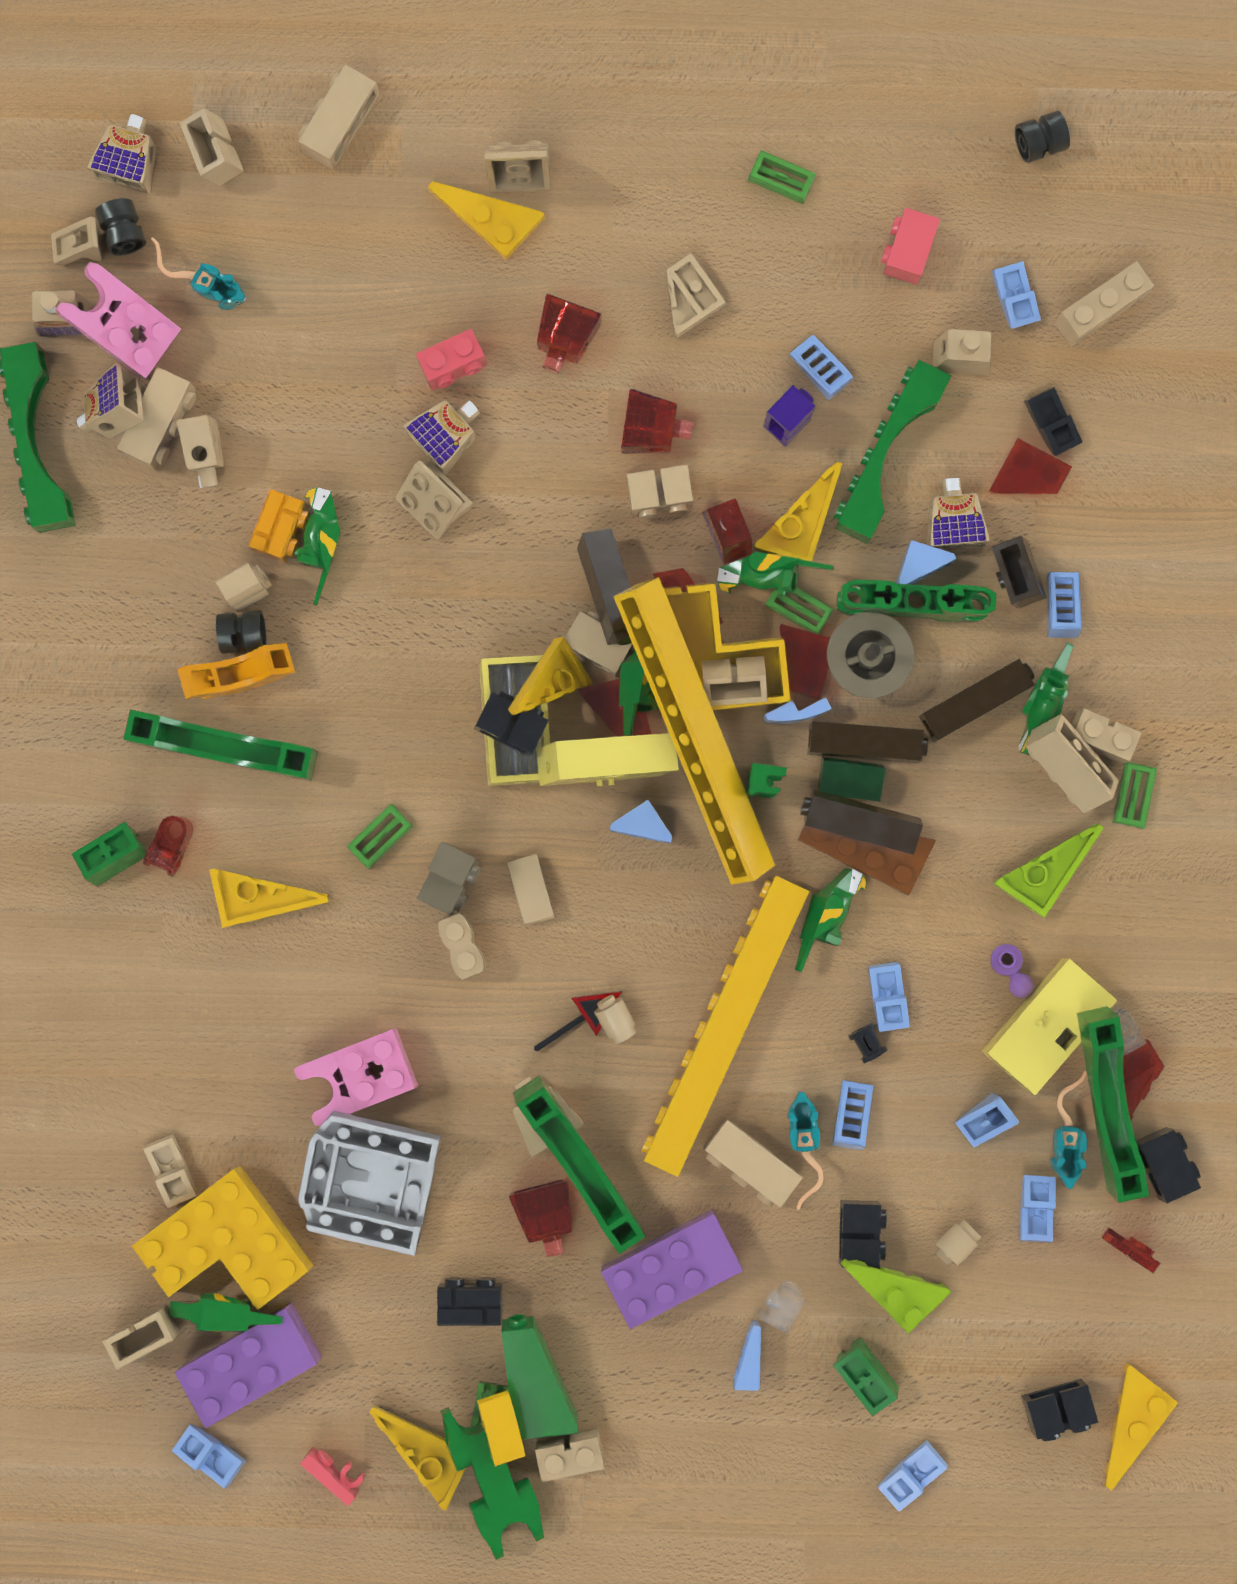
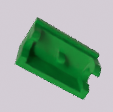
M752 763L749 767L746 786L748 799H752L753 796L763 798L776 796L781 789L778 787L771 788L774 785L773 781H781L782 777L786 776L787 767Z
M127 822L121 823L72 853L85 880L95 886H99L150 855L147 848L138 840L139 834Z
M859 1337L853 1341L852 1347L844 1353L842 1350L838 1354L833 1366L873 1417L898 1399L899 1386L862 1338Z

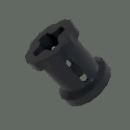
M869 1023L848 1035L850 1040L855 1041L863 1055L861 1058L863 1063L881 1056L888 1050L886 1046H882L873 1031L875 1027L873 1023Z

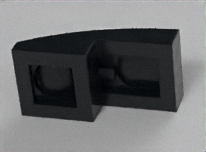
M1055 387L1049 388L1024 401L1040 435L1053 456H1057L1083 443L1071 415L1066 414Z

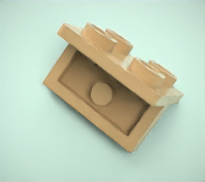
M420 460L416 462L395 497L402 507L437 540L444 535L452 522L469 511L473 505V502L431 461L426 464Z

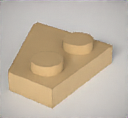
M692 253L666 270L674 333L677 338L726 305L725 300Z

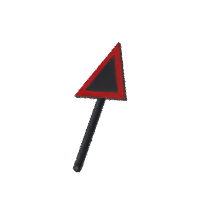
M622 991L572 997L571 999L582 1015L535 1045L534 1050H541L584 1020L587 1021L597 1037L602 1028L594 1013L599 1008L597 1003L610 995H613L615 999L619 998Z

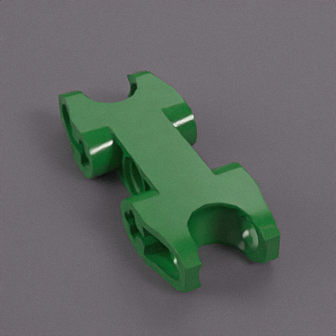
M852 580L842 585L841 591L837 593L836 609L848 616L862 612H879L893 617L930 618L941 622L973 623L988 617V614L996 609V593L987 587L971 585L926 586L896 584L895 582L885 580ZM856 593L860 598V603L851 602L847 594ZM977 593L985 594L989 598V600H987L984 596ZM915 594L921 597L923 601L922 607L918 609L911 607L908 603V596ZM971 601H978L982 606V610H976Z
M490 1390L482 1392L481 1399L492 1396ZM449 1407L441 1410L445 1442L457 1472L472 1466L483 1496L468 1504L481 1536L489 1545L495 1559L504 1557L501 1535L504 1529L511 1523H524L528 1526L536 1542L543 1539L540 1507L528 1477L513 1482L507 1463L495 1467L482 1421L472 1427H463L458 1425Z

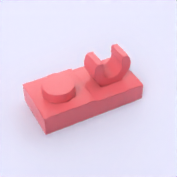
M312 1447L300 1465L349 1506L355 1499L359 1491L357 1487L363 1482L365 1474L362 1472L358 1478L350 1479L347 1471L352 1466L351 1462H347L341 1472L336 1470L337 1467L333 1465L334 1460L328 1453L321 1449L317 1451Z

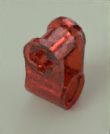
M168 816L164 818L146 851L143 864L146 866L154 865L167 871V875L173 877L182 863L184 852L193 834V825L190 820L182 816ZM175 821H178L182 826V834L178 838H174L170 833V826Z

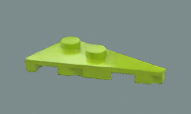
M1100 824L1090 826L995 880L993 885L1042 918H1045L1104 827Z
M844 1259L841 1262L842 1266L908 1334L951 1293L950 1289L941 1282L938 1284L926 1282L918 1276H906L903 1272L884 1267L877 1269L867 1266L865 1262Z

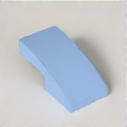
M1024 262L992 270L999 300L1010 329L1040 321L1041 318L1034 290L1030 291Z
M824 698L798 711L792 700L765 714L763 719L765 723L771 724L797 723L823 715L832 708L827 699Z
M891 962L868 966L878 1031L909 1028L907 1000L903 990L900 963Z
M1023 1176L1019 1241L1053 1242L1056 1177Z
M193 1424L187 1427L172 1450L194 1470L201 1469L222 1488L229 1487L246 1462L244 1458L227 1445Z
M926 1440L878 1485V1489L900 1512L923 1493V1488L947 1470L948 1464Z

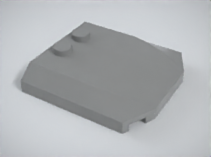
M333 1111L314 1133L308 1146L298 1196L300 1207L304 1209L307 1231L415 1256L423 1227L441 1136Z

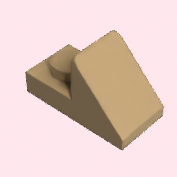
M94 217L85 218L51 234L54 264L64 266L80 258L103 261L100 231Z

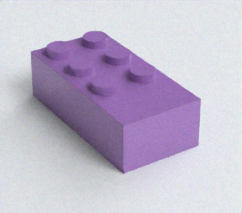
M713 1209L601 1266V1273L629 1329L743 1271Z
M292 1302L271 1313L272 1315L283 1316L282 1324L251 1325L248 1331L238 1332L186 1362L174 1372L205 1429L317 1365L322 1358Z

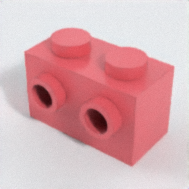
M905 207L902 218L895 217L890 234L895 235L893 245L886 244L881 263L886 264L883 274L918 285L940 218Z
M472 328L416 353L419 365L432 391L437 388L448 387L456 379L465 375H474L487 366L485 356Z

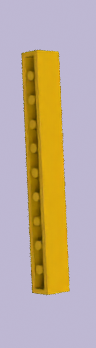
M659 577L636 584L613 596L731 885L755 881L775 866L767 843Z
M773 876L772 881L765 880L758 895L763 898L759 909L753 907L746 921V924L750 926L746 937L739 936L733 949V953L737 954L733 965L727 964L720 977L719 981L724 982L719 994L713 993L706 1009L710 1010L711 1013L706 1022L700 1021L693 1036L698 1041L693 1051L687 1049L680 1066L685 1069L681 1078L674 1077L667 1094L672 1096L667 1108L661 1106L656 1115L654 1123L658 1124L654 1136L648 1134L641 1148V1152L645 1153L644 1162L676 1177L679 1176L810 891L778 876Z

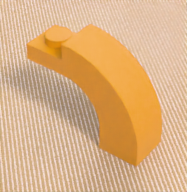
M287 643L263 645L249 653L231 659L186 665L177 669L185 699L202 697L203 700L253 689L295 673Z

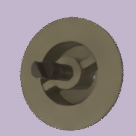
M862 612L845 619L834 630L828 643L827 663L833 678L845 691L861 698H880L893 693L907 680L914 663V648L908 632L897 620L879 612Z

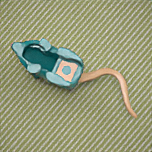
M151 238L156 247L157 266L164 275L170 278L191 279L190 284L193 291L206 299L219 302L218 307L223 310H232L235 306L241 305L246 301V296L239 284L234 281V277L230 274H221L216 267L210 264L201 263L197 272L167 271L162 264L160 245L156 239Z
M1084 1071L1082 1077L1075 1083L1065 1087L1059 1093L1057 1099L1058 1112L1064 1120V1126L1054 1130L1053 1148L1055 1157L1050 1158V1163L1053 1170L1059 1175L1068 1189L1074 1187L1075 1182L1082 1174V1169H1086L1087 1165L1083 1159V1152L1087 1150V1138L1082 1129L1073 1125V1121L1064 1109L1062 1101L1068 1092L1078 1087L1084 1081L1087 1071Z
M804 1091L798 1092L787 1113V1118L790 1120V1143L792 1149L801 1152L808 1164L817 1171L818 1182L800 1198L797 1210L800 1209L803 1201L821 1188L824 1180L821 1166L811 1155V1151L818 1149L820 1144V1130L817 1123L819 1114Z

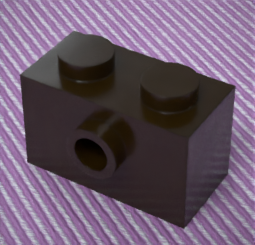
M1018 536L992 546L1000 569L996 572L998 581L1002 589L1006 588L1013 606L1021 608L1047 598L1029 543L1023 536Z

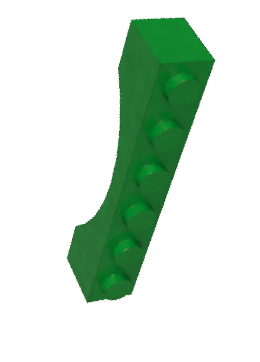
M37 342L0 348V375L2 378L5 377L6 389H3V398L6 406L10 407L12 418L8 419V426L11 435L15 436L17 448L13 449L15 462L17 466L21 467L22 477L19 478V487L22 495L26 496L28 507H24L26 522L39 533L74 527L76 525L71 497L48 474L36 444V410L42 391L49 381L44 350Z
M921 360L917 361L914 368L908 366L900 382L906 386L901 395L894 394L887 408L892 414L888 422L881 420L874 434V437L879 440L874 449L868 447L860 463L865 468L861 476L854 475L847 489L852 495L848 503L841 501L833 517L839 520L835 529L868 545L885 512L881 498V473L888 448L907 425L935 409L952 375Z
M131 709L123 740L133 744L312 781L318 751L310 747L218 730Z
M1108 1006L1077 1013L1107 1191L1118 1203L1148 1197L1149 1191L1145 1167L1136 1143L1126 1101L1123 1076L1124 1041L1120 1017Z
M540 1075L514 1091L513 1095L517 1106L563 1167L616 1251L620 1254L645 1238L646 1236L640 1222Z

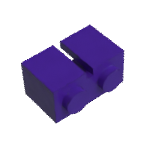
M792 385L767 411L763 427L786 447L810 422L815 409L813 397L803 388L798 390Z

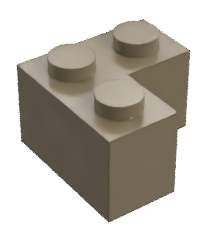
M441 842L428 868L430 873L416 899L451 916L454 911L460 913L468 898L464 894L468 884L474 885L482 868L478 867L480 860Z

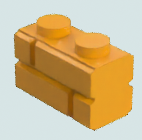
M270 489L248 547L256 553L287 563L288 558H293L295 556L294 553L298 549L299 540H296L299 529H305L310 518V512L307 511L308 506L300 499Z

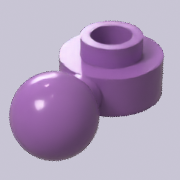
M1003 944L998 946L991 954V967L997 974L1009 976L1011 979L1009 989L1015 997L1027 998L1033 993L1034 982L1030 976L1022 974L1019 970L1023 962L1022 954L1015 946ZM1009 954L1013 959L1012 964H1003L1001 961L1002 955Z

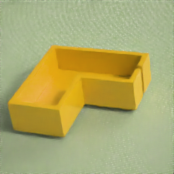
M715 583L686 585V592H682L679 586L663 588L702 685V661L730 659V664H736V658L764 656L768 702L711 706L712 710L790 702L785 642L783 638L777 637L722 644Z
M241 1165L234 1168L132 1245V1248L148 1269L152 1266L155 1267L157 1271L152 1275L168 1297L220 1259L257 1310L301 1278L314 1266Z

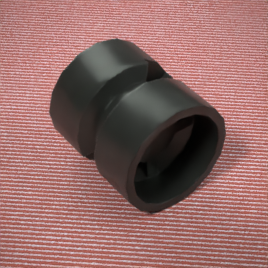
M1060 111L1040 116L1039 122L1031 119L1015 126L1017 148L1026 163L1044 158L1045 152L1053 155L1070 147L1068 126Z
M127 198L113 199L96 208L95 214L101 230L105 231L103 239L110 255L122 256L131 254L146 245L142 227L136 225L139 218L132 200Z
M261 610L245 611L241 617H238L236 613L217 614L216 636L219 650L222 654L238 653L242 647H245L249 652L267 644L265 620Z

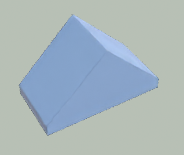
M911 540L907 546L896 584L912 585L951 565L956 557L951 552Z
M649 800L611 823L610 827L611 832L668 844L672 840V835Z
M991 1093L960 1117L955 1124L971 1145L976 1147L1017 1125L1019 1120L1000 1096Z

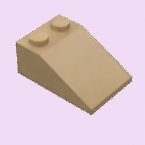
M532 140L522 145H512L510 142H497L494 146H487L485 164L490 192L551 190L548 143L543 144L541 141Z

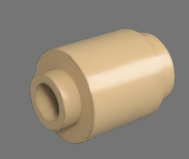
M610 995L597 1003L599 1008L594 1013L608 1039H612L615 1044H618L636 1034L634 1028L636 1023L621 997L615 999L613 995Z
M964 1219L959 1224L955 1222L935 1243L939 1248L935 1254L948 1267L952 1263L958 1267L978 1246L977 1242L981 1236Z

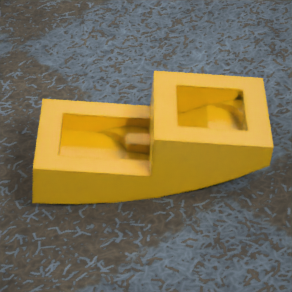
M508 1390L477 1400L482 1425L487 1436L491 1458L495 1467L524 1457L525 1451Z

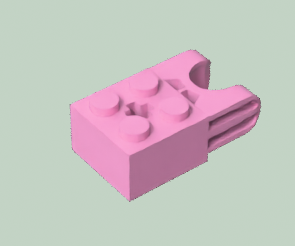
M89 262L85 267V276L94 283L98 290L99 301L97 305L89 311H82L71 303L64 302L59 303L55 311L61 318L127 369L142 378H146L181 328L102 266ZM131 328L139 329L138 339L132 341L133 334L130 332Z
M397 1028L302 1064L294 1069L296 1078L300 1080L322 1077L328 1080L333 1088V1097L330 1103L315 1111L312 1115V1121L315 1126L322 1125L333 1111L351 1114L415 1089L418 1086ZM372 1061L376 1065L381 1064L384 1071L379 1072L381 1077L370 1073L369 1068L372 1067L370 1064Z

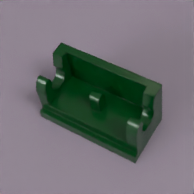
M821 757L818 781L819 791L840 797L881 802L885 767L883 764Z

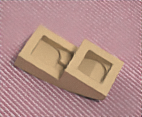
M535 854L507 862L524 925L528 926L555 918L538 855Z
M174 1133L144 1146V1153L156 1176L155 1183L167 1208L197 1196L191 1174Z

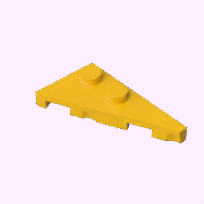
M435 181L428 185V190L505 260L545 219V214L539 210Z
M836 462L828 468L816 483L755 543L754 549L764 553L812 561L843 463Z
M564 636L553 639L508 708L511 715L529 711L537 705L548 703L562 697L564 694H570L580 687L592 684L593 681Z
M209 869L222 928L330 902L329 895L219 869Z
M1129 1363L1125 1364L1123 1370L1125 1376L1122 1393H1119L1117 1403L1119 1409L1115 1415L1110 1440L1112 1447L1109 1462H1106L1105 1467L1106 1479L1104 1485L1111 1491L1178 1404L1175 1399Z
M373 1405L369 1413L374 1418L375 1423L381 1431H384L410 1469H413L419 1481L424 1487L426 1486L436 1499L439 1507L446 1511L465 1469L457 1472L445 1439Z

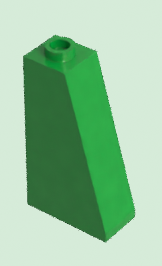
M515 1314L509 1316L508 1319H503L501 1332L509 1395L521 1439L578 1433L577 1411L535 1317Z

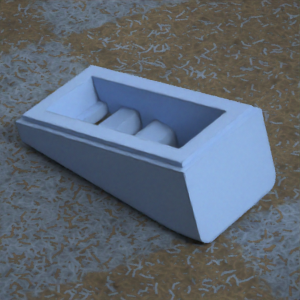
M814 335L810 336L789 354L828 401L852 382L853 376ZM813 346L816 351L804 360L801 355ZM821 356L824 360L812 368L809 364ZM826 365H829L831 369L820 376L818 372ZM836 373L838 378L829 385L826 380Z
M1048 572L1047 628L1049 638H1077L1080 635L1082 619L1079 572ZM1055 585H1072V589H1055ZM1056 597H1072V601L1056 600ZM1056 610H1072V613H1057Z
M842 1081L832 1145L856 1150H863L865 1148L874 1085ZM847 1092L865 1095V1099L847 1098ZM845 1106L861 1107L863 1112L845 1110ZM844 1118L860 1120L861 1124L859 1126L843 1123ZM842 1131L859 1133L858 1138L841 1136Z
M752 1320L749 1325L733 1378L734 1390L758 1391L760 1389L761 1326L755 1320Z

